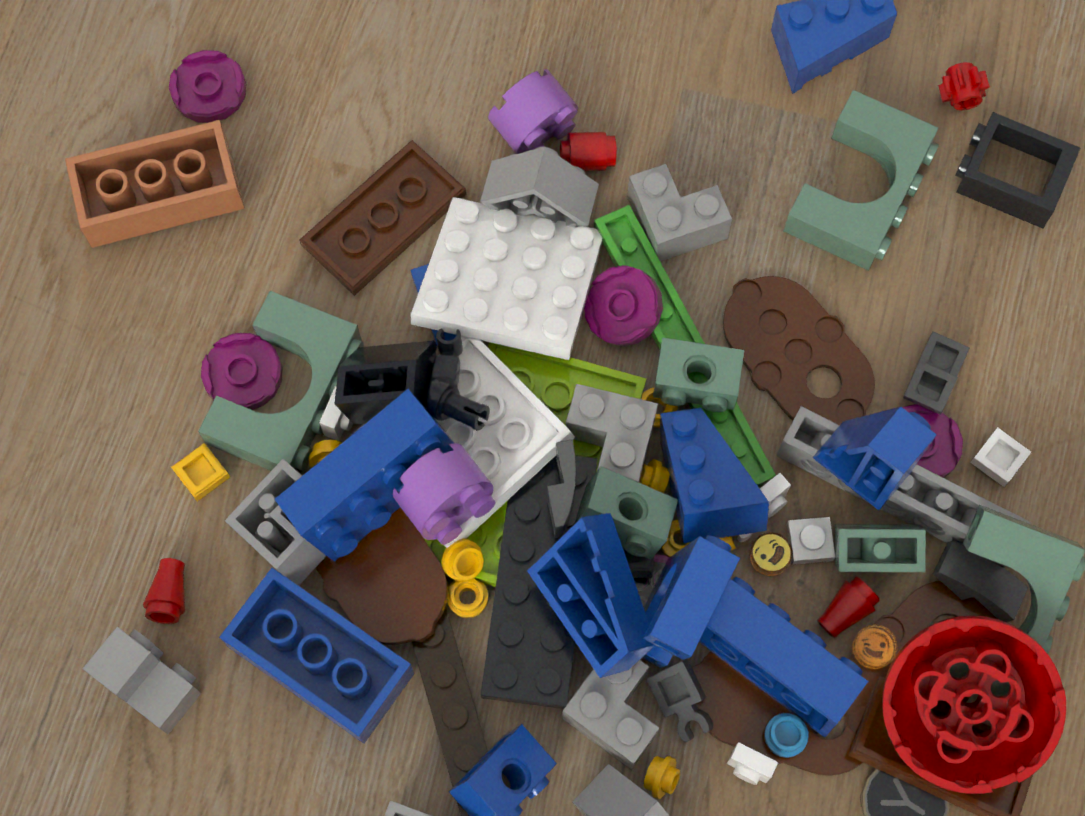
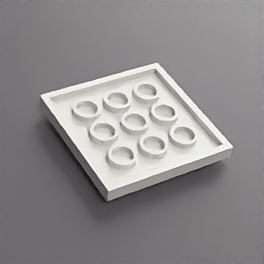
M453 197L411 312V325L433 330L442 328L444 332L457 335L456 331L459 329L461 336L569 360L600 254L602 236L596 228L587 226L570 227L566 226L564 221L558 220L554 223L550 219L540 218L537 215H516L510 209L493 210L483 203Z
M461 336L463 352L458 356L461 363L458 390L460 395L489 406V418L487 421L480 417L478 418V421L485 424L479 431L452 418L438 421V423L455 443L461 444L492 483V498L496 503L484 516L475 518L473 515L460 526L462 528L460 535L453 541L444 544L446 548L460 539L469 537L556 456L557 442L573 440L575 438L573 433L481 340Z

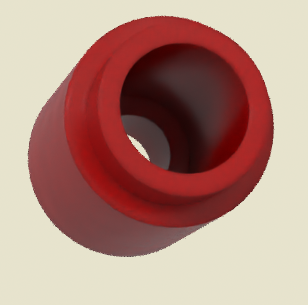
M568 132L567 140H560V157L572 166L579 167L584 171H606L607 167H615L616 138L615 136H606L605 132Z

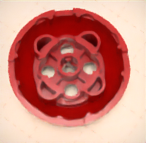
M959 616L929 625L910 638L900 649L891 663L885 678L882 710L884 723L895 750L907 766L916 774L930 783L947 790L968 794L991 793L993 792L992 789L1003 787L1016 781L1020 783L1037 772L1046 763L1057 747L1063 733L1066 719V696L1054 662L1042 646L1030 635L1016 626L999 619L984 616ZM960 662L966 663L969 668L966 676L955 678L950 674L949 670L952 665ZM998 680L1000 683L1009 682L1010 689L1008 693L1004 696L994 695L991 692V685L994 681ZM973 694H978L977 699L972 703L962 701L965 696L971 697ZM940 700L946 701L950 705V711L944 717H937L931 712V709L937 706ZM985 720L990 721V730L979 734L973 732V724H979Z

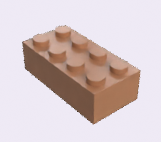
M220 120L65 159L79 226L92 248L245 209L228 141Z

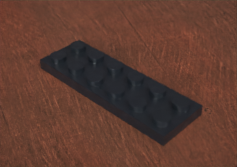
M575 456L574 500L565 533L575 523L586 485L596 473L597 458ZM556 457L548 462L507 501L481 688V698L561 709H564L568 702L575 641L527 572L561 538H555L547 502V486L561 484Z

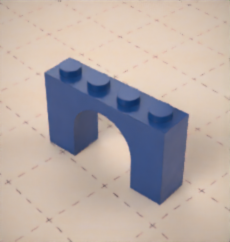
M707 535L706 539L699 536L668 558L644 606L650 625L643 639L656 646L643 656L642 659L662 668L668 666L673 655L682 660L692 657L740 560L738 556L730 553L732 547L728 543L710 535Z

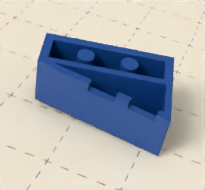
M800 0L777 5L771 32L792 94L802 89L803 84L819 75L822 77L831 72L832 67L848 58L851 60L889 38L897 16L893 0Z
M897 407L843 421L812 458L877 510H880L910 475L937 434L931 430L929 423L922 416L915 412H907L902 407Z
M702 408L660 413V444L665 466L668 468L670 475L669 483L672 496L678 499L676 513L683 543L692 542L699 536L706 539L707 535L723 538L767 531L769 501Z
M611 513L585 516L579 519L527 570L599 678L629 670L656 646L643 639L650 624Z

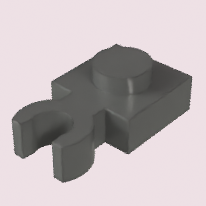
M688 659L646 678L664 717L666 718L676 713L679 719L677 731L684 742L694 738L693 732L690 729L691 720L697 721L704 733L713 729V721L709 714L700 710L696 704L707 697Z

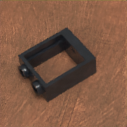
M992 112L986 126L978 123L969 145L976 148L972 157L965 154L955 176L962 178L956 193L1043 229L1057 206L1081 148ZM991 139L1053 164L1040 197L978 171Z

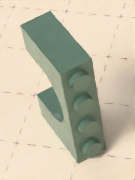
M853 90L837 120L831 139L875 159L882 166L888 177L889 191L879 199L871 202L851 203L805 183L788 214L783 232L869 271L875 258L883 260L893 240L886 237L890 227L893 226L898 229L907 212L908 207L902 205L906 195L914 197L924 176L917 172L921 164L929 166L939 147V144L933 142L938 127Z
M269 291L252 326L256 335L260 336L261 339L273 346L300 356L311 366L312 380L307 393L290 409L271 414L256 412L216 396L198 432L206 445L272 471L284 459L296 471H303L309 463V455L312 452L310 445L316 433L319 435L323 433L319 422L337 385L338 367L356 349L363 347L364 342L361 341L358 325Z
M979 504L963 545L967 551L1010 567L1026 578L1031 592V605L1028 615L1019 629L1030 635L1049 654L1053 642V637L1049 635L1055 620L1061 621L1067 612L1070 597L1066 596L1072 580L1077 582L1085 570V557L1083 556L1085 549L1078 542ZM960 662L952 665L949 671L953 677L962 678L966 676L969 668L966 663ZM996 680L991 685V692L996 696H1004L1010 689L1009 682L1000 683Z

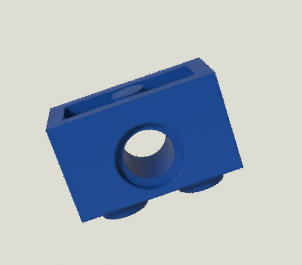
M521 724L502 736L449 793L469 816H519L523 811L519 804L526 796L532 799L548 785L550 781L546 775L557 763ZM502 774L508 778L510 789L503 783Z

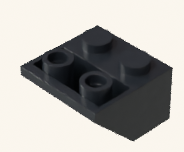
M432 340L359 347L338 367L335 406L353 424H366L404 391L409 389L427 409L426 391L431 367L436 357L437 343Z

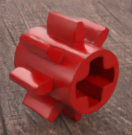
M970 62L958 63L949 67L945 72L946 76L942 77L943 83L938 85L942 102L950 101L951 106L961 111L980 105L983 101L982 97L986 96L985 90L990 88L986 71L978 72L977 66Z

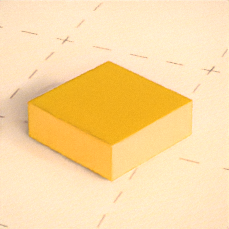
M205 443L171 467L197 502L230 478L228 472Z

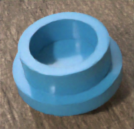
M790 713L774 716L768 722L764 733L768 748L774 754L785 758L794 757L801 753L806 747L809 737L805 723L798 716Z

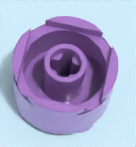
M544 69L543 76L536 71L512 86L502 96L506 101L505 105L500 110L494 105L488 115L492 125L514 152L519 154L538 147H545L543 143L553 136L558 140L565 137L575 127V123L571 119L577 114L578 106L550 71Z
M458 443L449 444L453 451L443 454L437 448L418 459L400 477L401 482L404 484L401 491L399 492L395 488L393 490V498L422 537L427 540L438 539L443 545L453 541L462 532L460 526L473 515L475 518L484 516L496 503L492 498V483L464 447Z

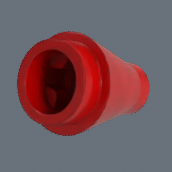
M173 558L160 560L158 571L143 602L147 619L161 624H174L179 622L180 615L185 613L184 562Z
M856 576L850 582L845 580L817 622L835 639L840 633L875 612L874 606L880 599L859 577Z

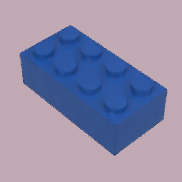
M407 389L277 496L275 501L298 533L335 562L339 557L350 554L357 547L358 542L372 530L385 525L389 521L391 514L400 508L393 498V490L395 488L400 492L404 486L400 480L403 473L418 459L432 450L439 448L443 454L453 451L449 444H454L455 442L413 393Z
M274 568L269 570L219 636L228 648L363 744H365L415 674L409 662Z
M738 577L730 578L699 642L825 738L838 724L868 683L861 676L863 671L848 658L840 657L838 659L825 649L826 643L812 631L805 630L802 632L789 622L791 620L790 616L779 606L773 603H769L767 606L753 596L755 590L747 582Z

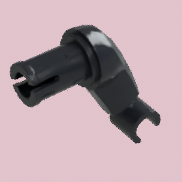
M441 328L436 334L440 355L434 358L428 378L426 391L427 410L438 421L452 418L479 431L485 424L478 421V418L480 417L487 421L490 408L485 404H480L460 395L458 383L461 363L458 356L463 352L461 332L457 329L456 337L453 340L446 341L444 330Z

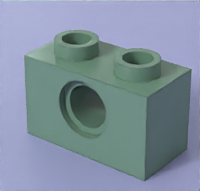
M662 338L653 397L661 398L663 403L673 406L693 403L702 405L705 410L712 412H724L727 409L734 410L739 394L744 350ZM692 372H700L707 377L708 381L697 384L692 382L687 375Z
M601 466L586 485L575 523L585 516L611 513L622 547L634 556L645 557L651 560L667 542L678 499Z
M835 524V567L839 572H925L926 529L919 524Z

